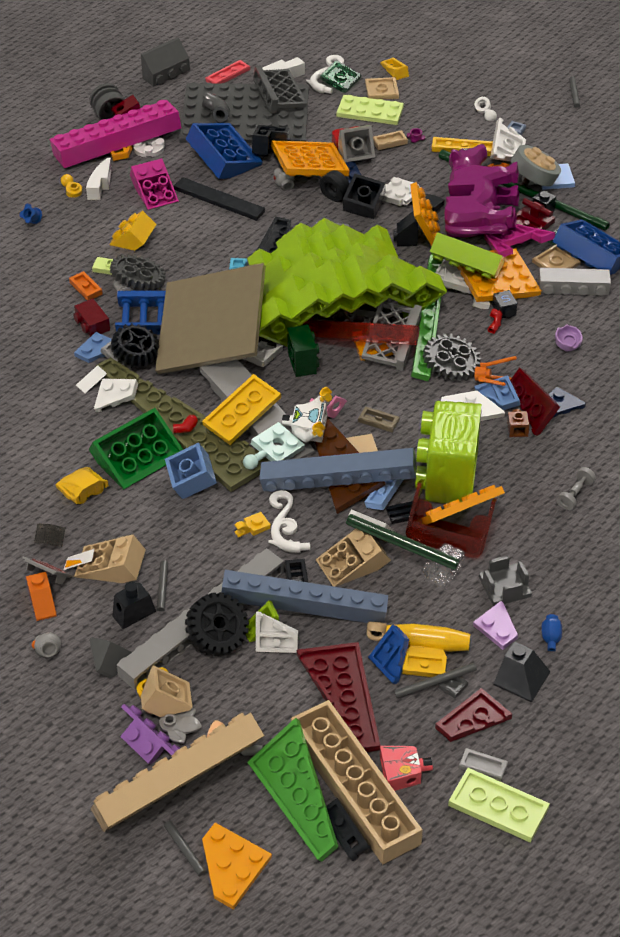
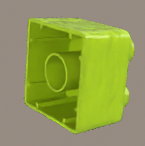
M436 401L433 412L423 411L421 434L430 435V438L418 440L416 462L427 463V466H417L415 489L425 490L426 501L447 504L459 499L462 502V497L473 493L482 404Z

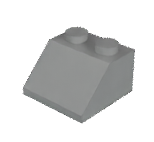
M372 125L339 131L338 150L345 162L375 157Z

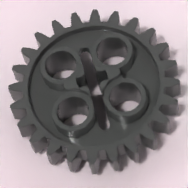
M127 254V257L121 255V257L116 256V259L113 258L110 265L111 277H115V281H120V284H126V287L131 286L133 290L138 288L140 291L142 289L149 291V288L153 291L155 288L159 289L160 286H163L166 272H164V268H160V264H155L156 261H149V258L143 259V256L137 257L136 254L134 256Z
M445 333L443 337L437 335L436 338L431 337V340L427 341L423 350L424 363H428L427 368H433L432 373L438 372L437 377L443 375L444 380L449 377L452 382L455 378L459 382H461L462 378L465 381L468 380V377L473 378L475 367H480L481 358L479 357L480 352H476L477 347H471L472 342L466 343V338L460 340L459 335L454 338L453 334H450V337H447Z

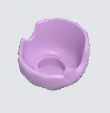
M568 324L557 328L555 341L561 350L573 351L581 346L583 337L579 329Z

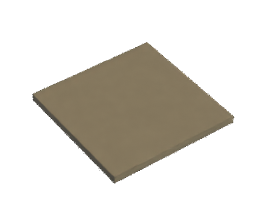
M264 263L167 282L155 369L158 374L257 356L266 269Z

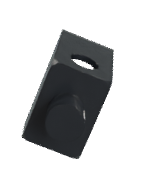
M139 582L126 583L125 589L114 595L112 616L122 629L156 612L150 594Z

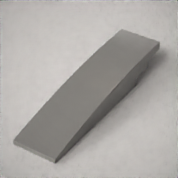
M238 360L200 367V373L210 382L211 389L221 398V403L252 376ZM275 403L247 430L253 437H256L278 422L282 425V416L286 414ZM284 426L288 431L292 433L291 426ZM300 440L305 444L304 450L290 459L304 458L314 453L315 450L309 442L305 443Z

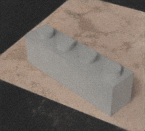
M540 268L538 280L539 287L542 290L541 293L609 295L611 281L610 270Z

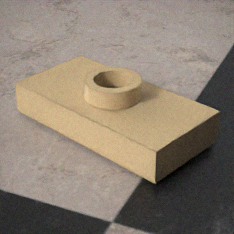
M402 130L373 137L377 150L408 144V139Z

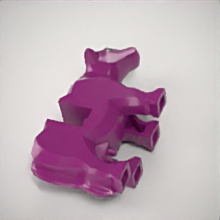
M479 144L473 148H462L459 151L456 149L451 150L449 165L452 172L450 174V183H448L450 196L446 197L445 231L447 236L466 238L483 234H500L507 231L508 228L516 229V207L513 206H519L518 185H514L511 188H504L498 185L511 182L518 183V162H513L508 167L481 166L487 159V149L484 144ZM500 205H513L504 210H499Z

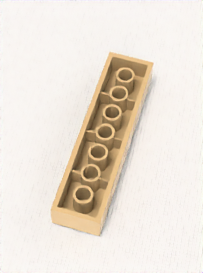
M329 700L292 717L291 721L295 718L300 720L314 767L334 796L342 802L364 837L370 843L371 849L382 865L422 844V828Z
M243 713L231 719L232 721L228 723L227 727L225 724H222L212 730L213 732L209 734L208 738L206 735H203L194 740L189 749L184 746L175 751L170 760L167 757L159 760L152 767L151 771H148L147 768L140 771L132 778V782L129 783L128 780L121 782L115 786L116 788L113 789V793L109 794L106 791L97 796L93 801L94 805L91 807V811L104 832L257 743L264 737V734L251 713L246 716Z

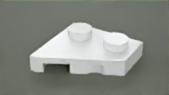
M102 379L94 410L101 412L102 408L109 405L115 407L122 402L133 400L138 387L137 380Z
M256 612V652L296 653V650H298V630L261 612Z

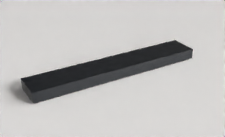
M184 177L173 186L174 190L255 221L265 213V208Z

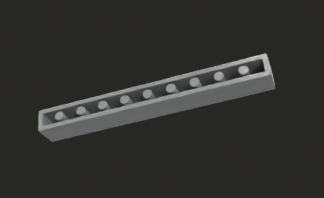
M266 548L261 553L256 554L247 564L242 565L238 572L278 578L284 573V560ZM223 582L219 586L214 587L208 595L214 592L216 594L221 592ZM190 609L184 610L179 617L167 623L162 630L153 634L148 641L139 645L127 657L122 658L117 664L118 677L136 690L139 682L148 678L153 665L158 668H164L190 648L194 642L193 640L189 641V633H186L185 630L187 627L185 625L186 614ZM214 620V625L218 626L219 623Z

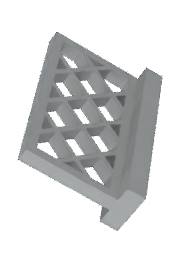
M385 301L380 304L361 359L395 366L396 370L403 371L420 322L422 306L415 305L414 308ZM382 308H388L392 312L384 315ZM406 312L409 313V316L402 319L399 313ZM395 316L398 321L391 324L388 318ZM384 320L387 326L379 328L377 323ZM401 324L404 330L397 333L394 327ZM390 329L393 335L386 337L383 332ZM380 334L382 340L375 342L372 337ZM397 338L400 343L392 346L389 341ZM386 343L389 348L381 351L378 346ZM373 348L378 352L375 355L367 354L368 350ZM392 352L395 355V359H388L385 355Z

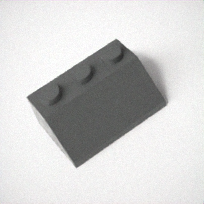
M178 37L141 53L143 79L153 87L190 70L189 56Z

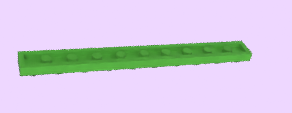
M430 255L427 269L435 273L444 259L438 261L432 258L433 255ZM441 297L421 311L411 377L424 381H429L431 368H427L428 363H424L423 350L427 341L431 340V337L436 338Z

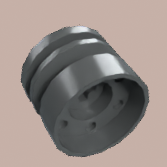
M105 83L92 91L89 100L100 120H107L114 117L112 107L125 100L117 86Z

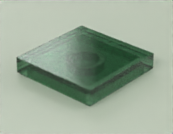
M338 60L334 61L320 76L321 80L343 93H346L361 78V74Z

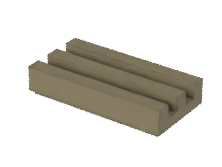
M366 406L358 418L360 423L389 432L394 431L400 420L398 416Z

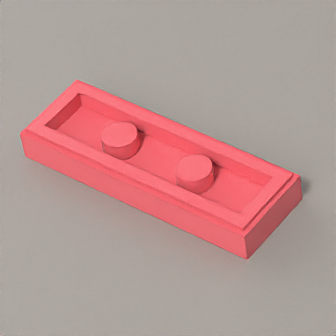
M239 60L207 76L206 82L212 84L225 83L249 71L250 66Z

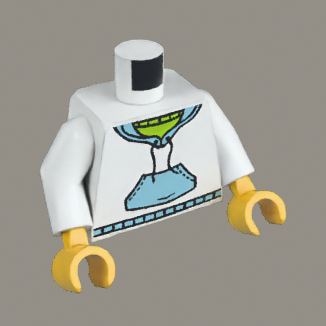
M324 387L319 393L320 396L313 401L296 405L293 415L282 416V425L291 426L292 434L305 443L309 441L322 442L327 420L325 401L330 402L332 400L330 395L332 391L328 387Z

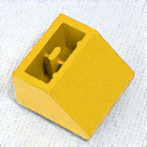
M143 210L138 214L134 213L128 221L124 220L118 226L120 229L112 235L113 239L109 245L135 251L144 245L157 224Z

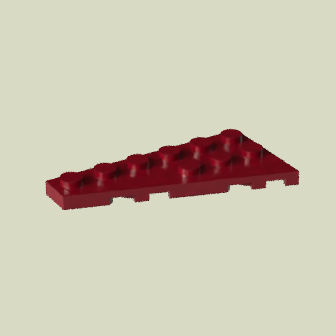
M359 642L296 650L297 657L325 701L329 700L365 751H380L381 745Z

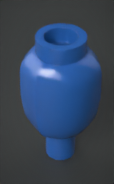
M554 614L547 615L546 619L542 622V637L548 644V651H556V644L562 637L561 621Z

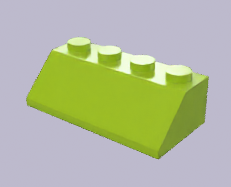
M438 232L430 249L433 259L438 261L447 260L449 261L448 264L454 267L463 266L466 271L471 273L477 271L482 273L481 276L487 279H491V277L496 278L505 263L502 255Z

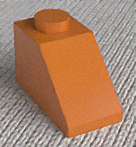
M46 572L26 576L36 621L56 617V610Z

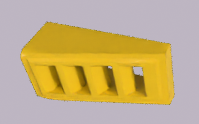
M390 58L381 62V65L392 77H396V80L409 77L408 66L397 59Z

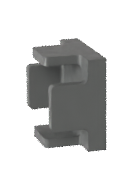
M508 556L491 559L489 561V569L479 573V579L493 606L500 601L506 604L532 596L528 586L529 573L522 561L518 562V564L509 565L510 559Z

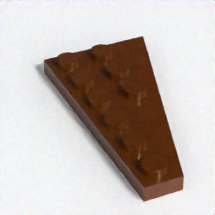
M327 418L322 442L315 441L319 457L359 453ZM385 481L329 486L336 513L342 512L370 495V493L385 486Z

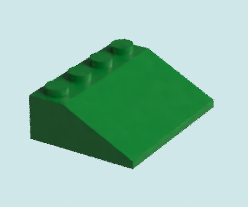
M156 408L93 441L89 448L98 465L123 490L166 466V458L183 450Z

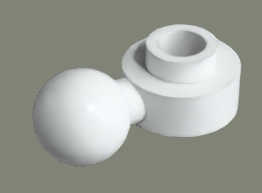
M479 97L474 104L476 111L484 114V118L487 121L496 120L497 114L494 110H490L491 104L489 99Z

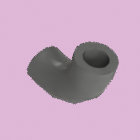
M207 92L202 106L213 112V117L216 121H226L230 114L229 106L220 97Z

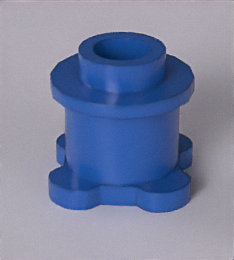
M27 203L23 211L20 212V217L24 218L28 224H37L42 219V211L39 208H32L31 204Z

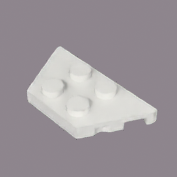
M499 118L496 122L490 158L511 162L518 147L525 145L526 139L512 127L508 129L502 124L504 120Z
M478 391L441 398V401L482 404L480 421L500 418L505 415L504 410Z

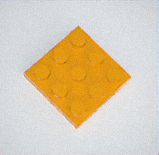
M417 182L410 184L414 217L432 246L437 232L440 231V226L437 222L439 217L437 212L432 210L430 200H426L424 189L420 188Z

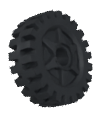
M221 592L207 594L198 599L186 614L185 625L187 627L185 630L186 633H189L188 639L189 641L193 640L194 643L192 645L195 648L199 647L198 651L201 653L206 652V655L209 656L225 655L238 648L246 638L245 635L249 629L246 626L249 625V620L245 618L248 615L242 611L243 605H238V600L236 598L232 600V596L229 594L224 595ZM214 620L220 624V628L214 625Z

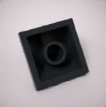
M514 641L504 656L493 685L532 702L549 676L550 670L534 650Z

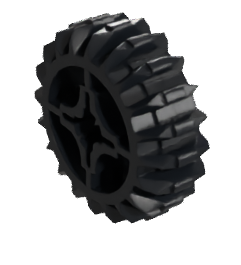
M131 323L130 326L125 324L123 328L119 327L117 332L113 334L111 352H114V358H118V362H124V366L129 364L131 369L133 366H137L139 369L141 365L146 367L148 363L152 364L157 358L159 340L157 339V334H153L152 329L147 330L146 326L140 327V324L134 326Z

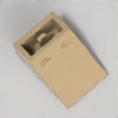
M358 529L353 530L315 559L333 587L376 572L391 561L374 536Z
M134 535L84 546L82 553L94 549L92 561L78 565L74 575L77 578L117 583L137 580L146 549Z

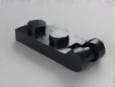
M336 798L326 808L335 837L349 858L355 861L359 857L358 855L364 850H369L371 845L342 802ZM354 840H357L358 843L354 847H352L350 843H352Z

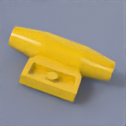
M421 624L396 625L410 639L403 664V674L425 677L437 676L446 671L447 656L445 652L469 651V633L441 626ZM387 625L386 632L389 630L391 625Z

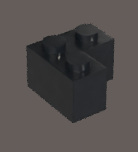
M258 125L252 135V153L257 154V156L268 155L270 150H273L271 147L272 140L289 141L290 128Z

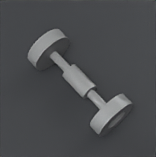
M581 467L577 471L576 478L579 482L575 483L570 493L561 492L556 501L560 507L571 511L577 503L574 496L581 490L583 483L588 486L593 484L596 479L595 473L587 467Z

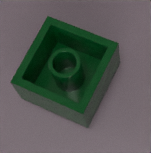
M308 324L287 328L288 356L295 377L317 374V367H319L317 356L319 354V345L315 343L314 331L310 330Z

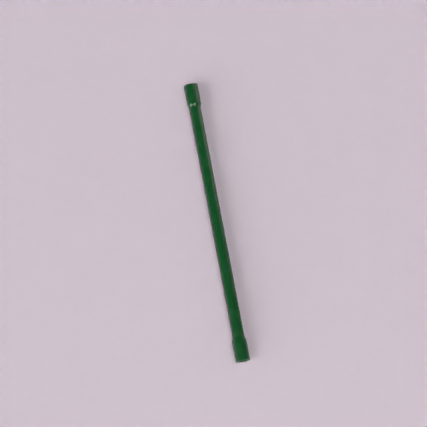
M442 149L439 153V158L449 162L451 153ZM519 183L501 184L508 188L518 185L519 193L531 198L539 193ZM556 200V209L578 219H583L601 230L606 231L609 228L610 222Z

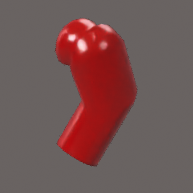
M496 308L492 309L490 317L494 318V320L487 329L488 332L493 334L501 326L502 312Z
M189 415L183 423L173 424V433L191 432L198 423L197 417Z

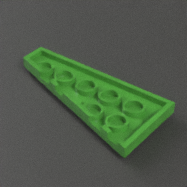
M295 718L248 761V764L317 860L322 862L338 848V843L300 720Z

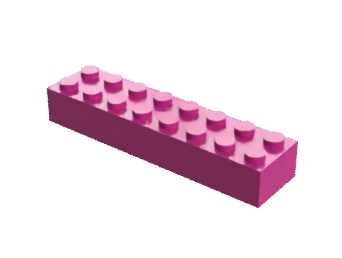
M159 100L155 104L145 105L143 108L130 110L128 113L118 114L113 118L103 119L98 123L88 124L83 128L73 129L65 134H58L50 139L55 158L63 168H67L111 153V151H117L123 147L181 129L182 127L178 110L167 100Z

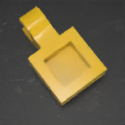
M262 512L244 518V522L239 521L235 523L237 528L235 534L238 538L250 532L255 536L270 529L271 524Z

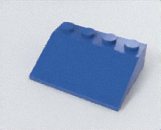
M192 123L186 140L218 179L232 178L262 165L263 161L257 154L252 153V148L230 123Z
M583 219L560 225L552 241L557 244L559 249L567 250L571 253L572 257L582 259L589 267L610 270V275L615 274L620 269V241Z

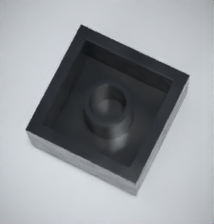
M354 173L343 198V211L374 219L385 197L386 183Z

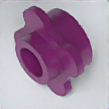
M413 128L410 130V133H407V137L413 143L425 139V136L422 135V130L419 128Z

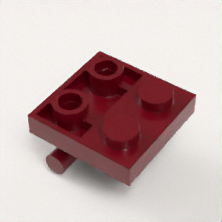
M524 198L522 201L525 207L516 213L517 224L546 230L555 223L552 211L546 209L544 205Z

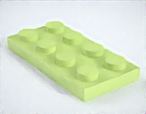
M343 95L337 110V117L398 125L404 103Z
M467 768L448 803V806L530 843L550 803L470 768Z

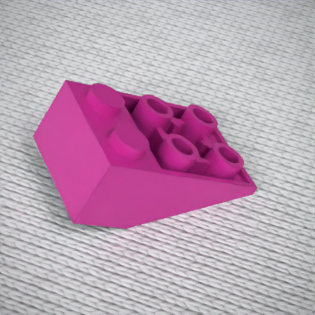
M162 158L131 166V180L148 210L179 202Z

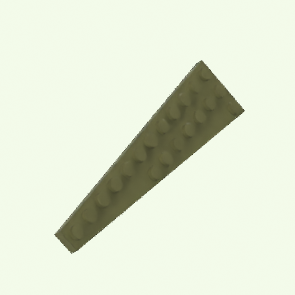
M111 357L97 364L107 373L104 376L105 379H136L138 382L135 398L130 401L143 413L156 408L172 433L173 424H181L187 416L195 415L198 423L191 432L173 433L183 449L199 442L209 454L215 478L230 492L259 476L261 462L269 461L265 457L258 461L255 469L245 468L243 465L244 457L249 454L255 455L259 452L250 447L248 442L237 439L231 445L227 444L203 426L202 421L206 416L179 399L166 395V391L158 390L153 386V383L148 380H142L137 373L130 371L129 368Z

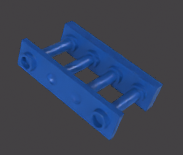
M117 291L118 305L123 307L122 322H115L116 332L119 327L123 328L125 324L130 326L132 323L134 326L140 324V327L146 326L147 330L152 329L153 334L160 335L166 291ZM130 307H140V322H129ZM147 307H158L157 322H147Z

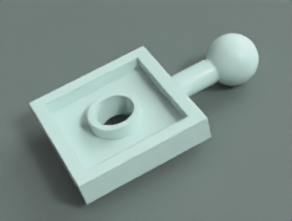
M278 422L251 440V445L259 452L255 455H246L243 459V465L245 468L252 470L257 467L258 461L265 457L269 461L289 460L304 450L305 444Z

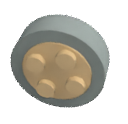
M520 145L511 159V163L518 162L519 173L525 177L521 184L526 187L530 181L542 186H552L561 173L559 164L537 147Z

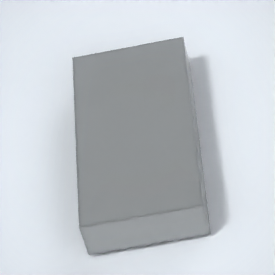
M466 748L459 764V769L466 771L467 768H470L501 782L508 761Z

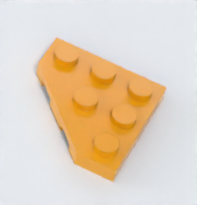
M214 823L202 838L214 899L234 910L271 860L272 854L223 826Z

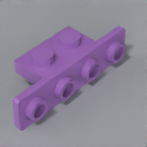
M126 704L122 705L121 708L134 720L120 737L148 764L154 763L164 750L173 755L175 751L180 749L176 744L171 745L168 742L170 738L164 732H158L155 729L156 724L148 718L144 719L141 716L143 712L135 705L131 707Z

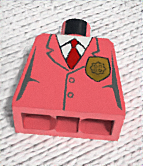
M380 746V762L383 776L394 791L421 784V772L433 770L431 757L419 759L417 749L414 746Z

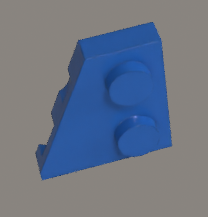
M391 625L368 656L393 684H397L400 680L410 640L396 625Z

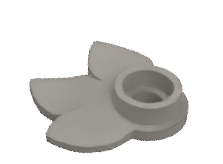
M193 707L190 711L167 714L159 720L161 730L167 732L170 740L176 743L184 744L186 734L202 729L199 720L194 717L196 709Z

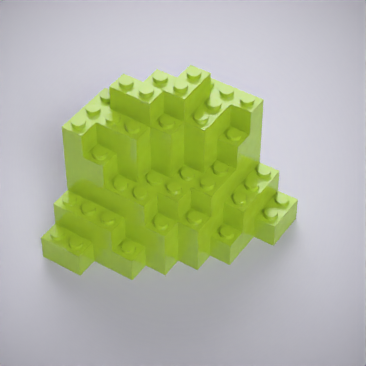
M326 218L318 221L312 228L299 223L276 242L277 249L268 253L258 249L247 258L249 265L264 263L266 266L259 336L288 347L287 328L300 326L315 314L328 318L340 308L352 313L364 303L376 308L388 298L397 301L399 305L411 308L419 305L424 310L447 293L440 275L422 266L416 267L399 259L388 230L379 225H375L363 234L344 224L340 226ZM402 312L404 318L409 316V313Z

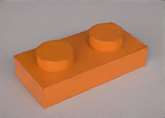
M84 271L69 278L70 284L86 300L94 299L103 294L102 288Z

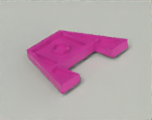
M519 224L516 225V229L508 228L507 231L500 234H484V239L491 249L494 250V253L503 257L513 254L512 245L522 244L529 239L542 244L553 240L555 237V232Z

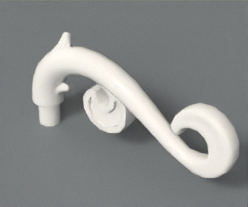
M339 55L328 56L326 58L328 67L316 71L310 80H306L313 90L322 94H332L333 88L326 87V85L320 84L317 80L318 78H321L323 82H331L334 76L331 71L344 64V59Z
M283 490L273 492L269 498L270 505L277 509L283 508V510L274 519L271 527L273 540L268 542L289 553H301V551L310 550V542L300 543V541L294 542L291 539L288 541L281 536V528L282 533L285 535H293L297 531V522L294 519L285 518L293 505V496ZM279 499H286L288 501L284 508L281 503L277 502Z

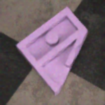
M502 601L473 622V626L502 650L513 643L518 637Z

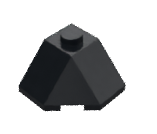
M414 211L398 222L396 231H393V241H397V247L417 246L418 222L414 217Z

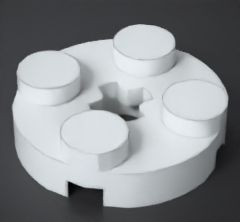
M158 136L134 144L133 150L135 154L141 157L157 156L164 151V139Z

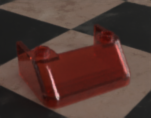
M420 479L417 484L406 528V537L429 547L471 558L479 557L483 553L498 498H493L488 516L476 515L472 519L470 527L443 520L424 524L421 518L425 517V512L432 510L433 506L429 501L420 499L425 481Z

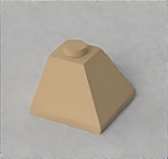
M153 665L141 694L142 709L148 714H154L159 717L190 711L192 709V699L189 682Z

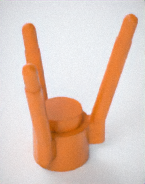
M513 356L480 363V367H475V381L505 386L504 382L495 380L504 376L491 375L492 372L488 366L516 360L517 357Z

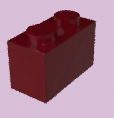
M94 299L74 306V319L76 323L81 324L85 334L88 333L91 337L95 332L103 334L110 331L109 318Z

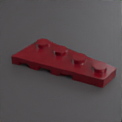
M519 367L510 381L520 400L521 409L527 411L528 422L532 426L533 434L538 436L559 410L560 406L525 370Z

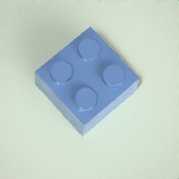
M199 442L165 459L172 487L182 499L217 483L209 454Z

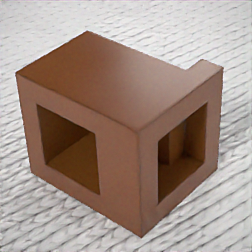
M514 409L512 412H508L509 437H528L529 422L527 411ZM523 427V430H514V428Z

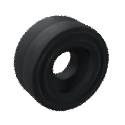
M336 170L328 172L320 180L322 193L325 197L335 202H339L344 198L349 187L347 178Z

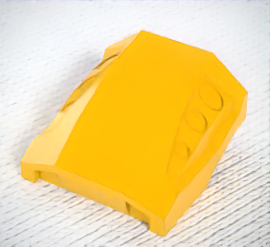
M90 467L78 469L55 484L67 499L72 500L76 504L85 503L90 495H99L103 492L104 487L107 488L109 486L108 481L99 476Z

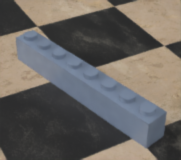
M414 448L261 462L260 482L263 491L273 492L416 478V456Z
M225 570L221 593L231 595L232 600L236 598L238 603L262 607L270 600L275 609L364 623L369 621L384 623L387 613L388 595Z

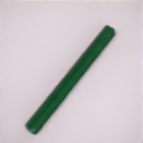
M350 514L347 518L346 524L452 570L458 567V558L356 515Z

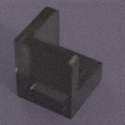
M37 524L34 543L62 547L66 528L52 524Z

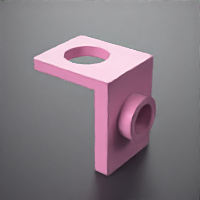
M335 396L330 404L326 406L327 416L335 418L347 400ZM340 402L336 409H332L335 403Z

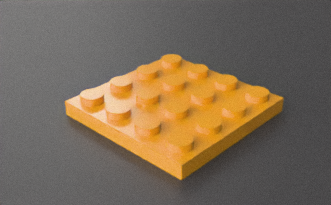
M272 140L271 147L286 175H304L306 177L319 175L323 177L328 172L336 170L344 176H349L350 170L332 142Z
M513 248V254L503 257L505 263L496 278L491 277V279H487L481 276L482 273L477 271L475 273L465 270V267L460 265L457 267L461 271L460 274L476 302L493 301L494 293L507 290L511 291L515 299L539 296L542 292L516 248Z

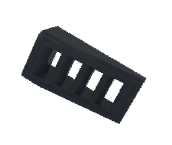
M305 559L284 561L286 579L308 582ZM292 570H301V572L291 573ZM295 576H302V578L292 579Z

